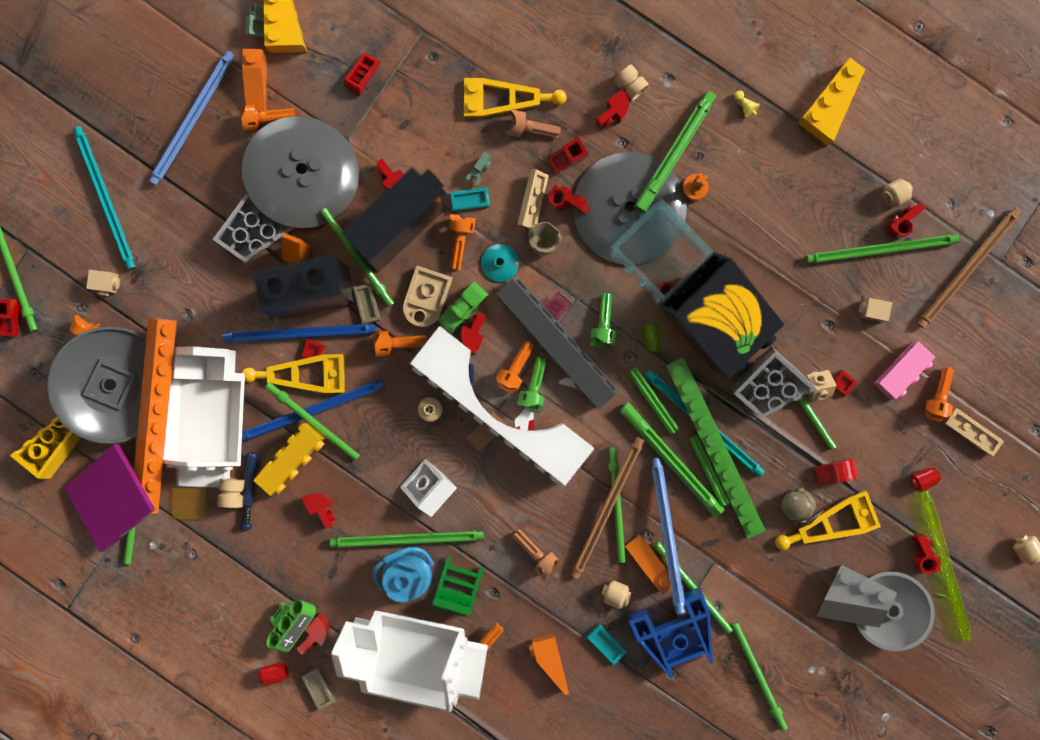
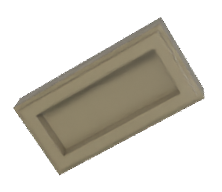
M368 283L353 287L361 323L368 324L381 320L372 284Z
M319 666L301 676L318 711L336 702Z

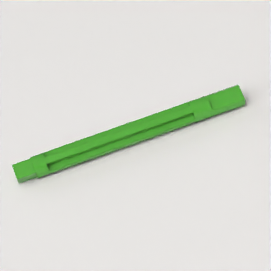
M708 91L703 99L699 101L636 202L635 209L643 214L647 212L710 110L711 104L717 95Z
M629 402L626 403L619 410L624 418L673 470L713 517L716 518L724 511L721 504L699 482Z

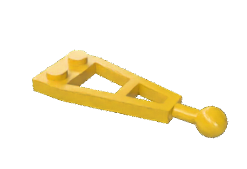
M464 78V118H484L509 113L511 109L518 111L540 106V101H552L556 105H562L567 99L566 93L562 90H556L553 94H540V89L486 78ZM484 86L509 90V105L483 110ZM516 92L534 95V100L516 103Z
M344 354L314 356L267 367V371H255L253 368H245L242 371L245 374V382L251 383L255 379H267V383L270 382L272 384L316 392H345ZM323 361L324 387L299 382V366ZM291 368L292 381L274 377V371Z
M864 490L846 497L825 510L811 525L798 529L799 533L788 537L785 535L778 536L775 539V546L779 550L784 551L790 547V544L800 540L805 544L860 535L881 526L869 495ZM850 504L859 528L833 532L828 517ZM822 522L825 534L807 536L806 531Z

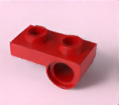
M554 185L549 195V201L559 210H566L572 205L585 214L588 213L590 207L586 204L587 200L580 195L574 197L571 195L572 191L563 185L561 188ZM563 196V201L557 204V199Z
M912 203L903 210L905 213L902 216L896 215L889 220L888 223L890 225L885 230L895 239L908 236L913 230L910 220L926 208L922 203L917 205ZM898 225L903 226L904 233L899 232Z
M921 533L912 535L911 537L920 553L914 558V567L925 574L941 571L942 569L939 565L941 561L937 554L933 553L931 549L932 542L929 537ZM928 560V566L923 569V562Z

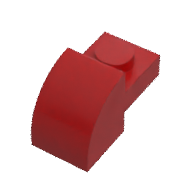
M623 89L607 100L606 107L608 110L596 120V124L600 129L604 126L607 128L615 122L614 118L619 123L624 120L628 111L629 100Z
M577 137L547 158L556 174H559L588 157L589 153L580 137Z
M382 158L376 162L379 167L377 169L379 175L383 179L387 178L382 182L387 190L404 175L400 169L393 173Z
M0 298V336L19 335L18 316L21 315V308L15 299Z
M480 312L477 316L473 315L469 323L472 327L469 329L463 326L461 331L463 344L474 354L477 353L484 339V336L478 334L486 319V315Z
M855 458L814 467L819 486L836 482L841 483L859 477Z
M311 493L302 497L309 514L312 515L317 512L325 529L336 524L334 512L327 507L334 503L329 496L323 493Z
M322 612L305 629L310 636L296 649L301 655L306 650L310 653L317 643L322 646L329 636V621Z

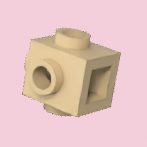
M829 370L812 372L807 375L806 378L817 388L816 391L807 393L811 401L817 399L824 400L827 397L833 396L836 384Z

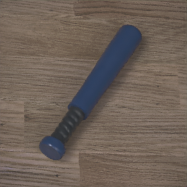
M252 452L246 454L244 510L243 520L240 524V529L245 530L252 528L250 514L255 487L253 480L256 478L258 455Z

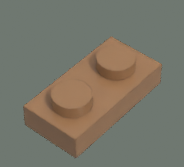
M495 412L491 414V416L495 418L496 421H499L507 426V424ZM485 422L483 425L480 424L466 437L479 452L496 437V435L489 431L490 426Z

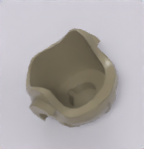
M549 222L534 224L532 228L529 227L528 236L530 238L528 244L537 255H549L556 250L558 243L561 244L562 235H560V231Z
M795 488V491L784 495L781 509L790 520L806 523L814 514L816 502L807 490Z

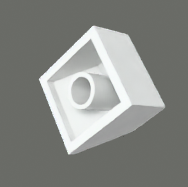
M424 459L400 487L417 508L431 517L457 489L427 459Z

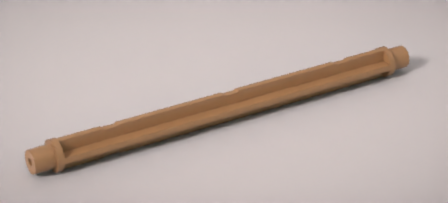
M1015 207L1011 212L1007 213L1005 218L939 295L936 301L921 316V320L917 323L919 327L924 329L932 322L944 305L947 304L1014 222L1017 221V217L1021 214L1020 209Z
M636 437L634 443L631 444L626 459L579 558L573 566L574 569L571 576L579 579L581 573L584 572L592 550L640 450H642L644 440Z

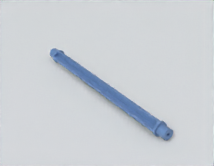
M226 51L225 55L221 57L152 172L153 175L149 180L157 185L160 179H163V176L231 65L235 55L230 51Z
M653 458V466L651 468L656 489L673 605L676 608V614H684L685 600L663 465H661L660 458Z

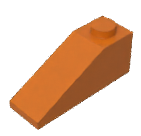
M243 49L242 71L245 104L255 105L257 112L266 111L267 56L262 49Z
M282 233L281 235L282 260L287 265L308 260L312 249L301 239Z
M639 534L625 545L626 549L662 595L671 589L668 570Z
M554 633L533 638L532 645H529L531 656L536 657V661L559 689L565 695H568L569 691Z

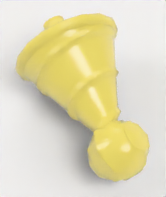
M742 91L735 92L734 99L741 101L744 117H749L752 114L755 116L757 114L755 111L759 108L760 104L744 98Z

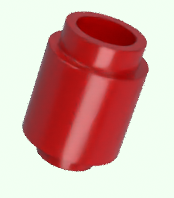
M934 467L925 468L911 475L910 485L915 491L923 492L938 485V482L941 481L940 473Z
M279 662L261 667V672H258L260 683H263L264 686H269L288 679L289 672L286 663L281 664Z

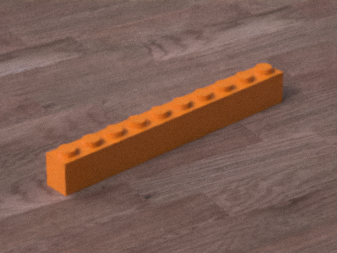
M148 318L134 472L156 509L151 514H158L177 323L174 320Z

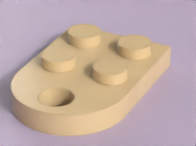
M416 265L403 304V311L407 320L418 327H428L436 323L441 316L453 277ZM417 312L425 314V319L422 322L415 321L414 316Z

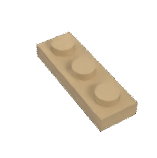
M536 169L530 170L517 225L529 229V227L532 228L534 224L538 223L549 175Z
M953 408L951 417L943 423L990 457H994L1004 442L958 408Z

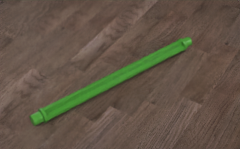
M947 234L946 236L838 251L814 252L813 254L806 255V262L818 264L819 262L945 245L951 246L952 244L959 243V235Z
M484 531L338 537L330 539V547L477 542V540H484Z

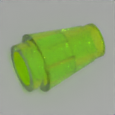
M657 323L643 325L641 333L648 351H659L660 327H658Z

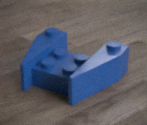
M701 587L683 593L689 612L688 615L654 627L647 607L629 614V623L637 641L670 678H673L671 667L706 654L710 664L713 663L710 610Z

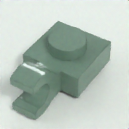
M255 3V6L250 5V15L246 16L245 35L260 40L264 39L263 5Z
M484 151L475 164L474 169L467 175L466 181L469 182L472 177H476L477 181L474 185L475 187L480 185V175L483 171L487 172L492 165V162H490L491 155Z

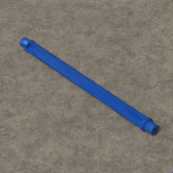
M358 324L230 332L222 334L223 342L237 343L369 335V333L376 332V325Z
M383 379L376 382L372 381L370 384L303 409L312 416L375 391L378 392L379 389L385 388ZM293 412L256 427L245 429L242 432V441L251 440L256 436L299 421L302 418Z

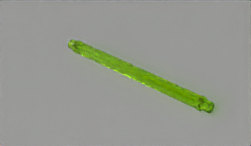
M929 490L920 492L921 502L937 556L941 561L940 567L959 633L962 635L963 641H971L972 631L933 497H931Z

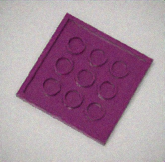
M119 444L111 446L64 487L100 553L105 552L156 510Z

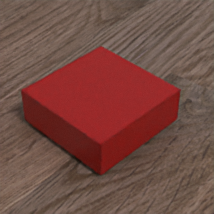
M306 339L300 357L306 359L322 355L326 345Z
M840 370L834 378L835 390L844 397L848 395L857 383L854 378L843 370Z

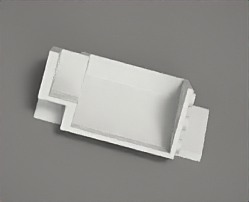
M174 347L163 463L166 464V467L176 468V486L219 488V478H230V470H233V466H240L245 374L235 373L236 351L203 347Z
M375 610L371 620L356 617L353 623H345L331 655L337 677L359 681L362 693L451 712L453 705L457 704L458 696L479 701L488 645L467 641L464 629Z

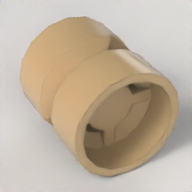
M632 64L621 71L613 81L621 90L625 89V93L631 102L638 98L650 85L642 76L638 77V71Z
M219 478L218 487L222 493L218 494L217 506L228 508L243 507V496L240 492L244 489L245 480Z

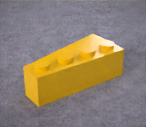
M264 0V46L269 53L307 52L293 0Z
M849 58L798 124L826 146L830 145L837 135L865 68L852 58Z
M56 416L47 427H43L34 438L26 441L22 448L14 451L10 456L36 478L51 479L81 437L65 427Z
M302 423L299 426L300 432L295 433L287 440L289 445L281 448L275 454V460H271L253 480L270 496L279 495L286 488L284 484L288 480L292 481L299 472L297 470L301 465L306 466L312 459L310 455L314 451L318 452L325 445L323 441L326 437L309 423Z

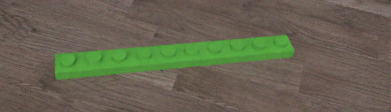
M682 357L667 364L666 367L747 538L765 532L763 523L685 358Z

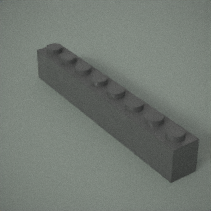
M518 276L512 278L496 293L499 296V301L504 306H508L512 311V316L524 324L526 332L537 339L536 342L542 349L547 350L550 354V359L562 367L564 375L575 382V387L580 392L585 393L588 397L587 400L592 406H596L599 409L617 394L619 390Z

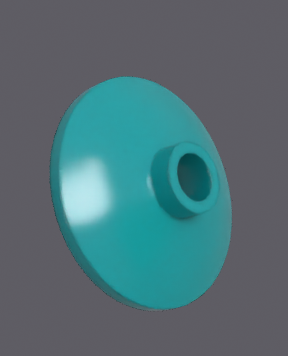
M496 244L484 252L481 259V267L484 274L490 280L505 282L513 278L517 273L519 259L511 247L504 244ZM502 259L504 263L499 266L496 264V261Z

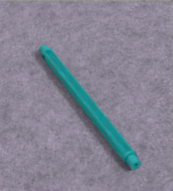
M81 126L74 127V138L116 241L123 264L126 265L127 270H132L136 268L134 257L125 239L86 134L83 133Z
M649 370L644 375L649 380V383L657 387L690 417L681 396L658 377L657 373L654 374ZM719 430L728 451L751 470V473L761 477L765 471L760 467V464L752 460Z

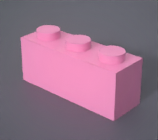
M919 341L912 342L873 384L889 399H900L906 394L907 391L905 389L919 380L920 373L928 370L933 365L932 361L935 359V356Z

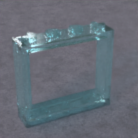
M662 198L609 249L612 258L617 262L620 260L625 265L623 267L624 270L631 276L634 274L639 279L637 283L644 290L647 288L652 293L651 297L658 304L662 303L714 252ZM656 211L703 257L665 295L618 249Z

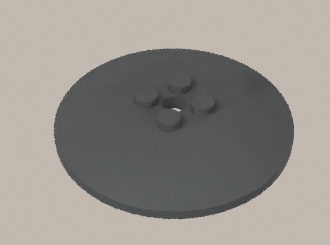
M292 116L269 123L253 136L243 156L242 180L249 199L265 217L285 227L311 229L328 224L320 213L323 209L327 208L333 218L337 219L349 207L357 191L359 167L351 145L334 127L315 118ZM303 165L306 167L307 172L299 174L296 171V167Z
M620 152L602 158L593 164L578 183L574 197L580 195L585 198L590 210L585 214L573 206V219L580 238L594 254L614 264L640 265L659 258L677 241L685 224L687 206L686 198L682 192V185L673 171H671L645 214L637 209L633 212H628L625 209V204L628 202L636 204L662 161L644 153Z
M98 327L78 334L60 349L49 370L47 390L54 413L71 432L86 440L108 444L125 442L137 437L146 347L145 336L122 327ZM107 379H112L115 382V386L111 390H106L104 387V382Z

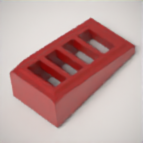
M364 52L343 80L344 87L354 94L361 96L380 65V61ZM364 61L372 65V67L370 68L369 66L365 65Z

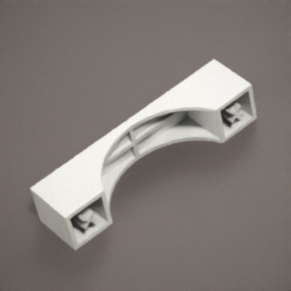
M439 326L410 363L414 366L412 370L420 376L426 375L429 378L427 382L433 387L438 388L440 386L445 390L443 394L451 401L454 398L459 401L458 406L465 412L469 410L475 414L473 418L482 425L484 422L490 426L489 431L497 437L502 435L505 438L504 442L509 447L514 449L516 446L521 450L519 452L520 455L527 461L530 459L535 461V467L542 473L545 471L551 474L549 476L550 479L556 484L560 485L562 483L566 485L594 448L563 423L543 430L529 431L512 428L496 421L481 406L473 392L469 377L471 351Z

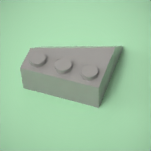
M246 193L213 240L246 263L280 239L282 233L287 234L294 228L279 225L265 217L253 205Z
M772 346L731 386L733 393L761 418L783 408L784 405L800 399L801 396L817 390L795 366Z
M841 565L816 617L880 628L897 592Z

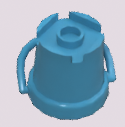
M418 547L399 549L383 557L384 559L378 562L373 569L372 576L379 590H385L390 599L404 603L418 599L426 593L432 578L430 567L434 565V562L425 550ZM384 565L382 573L383 583L381 584L377 574L380 567Z

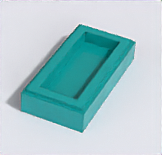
M487 187L450 192L452 212L490 207Z
M600 623L586 636L613 666L627 653V650Z

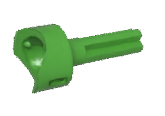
M610 293L601 294L599 328L591 329L590 346L595 348H603L608 344L615 346L616 331L609 329L612 294Z
M537 357L535 360L528 391H520L517 405L524 406L527 411L534 413L542 411L545 397L538 394L547 359Z

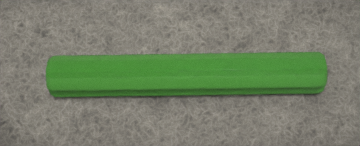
M638 368L632 369L629 372V376L668 432L673 434L678 431L679 427Z
M692 436L689 440L721 506L728 505L730 503L729 497L700 436Z

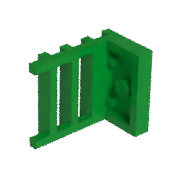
M447 556L432 605H436V609L441 611H447V609L455 611L454 614L461 617L470 616L484 567L480 566L479 573L449 564L451 557ZM450 569L476 577V583L447 576V570ZM444 580L472 588L473 593L470 595L444 587Z

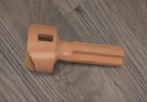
M510 110L513 118L512 126L506 132V135L520 138L522 133L526 131L559 138L561 127L526 120V112Z
M520 529L513 535V538L537 562L534 571L543 580L562 564L553 552L544 555Z

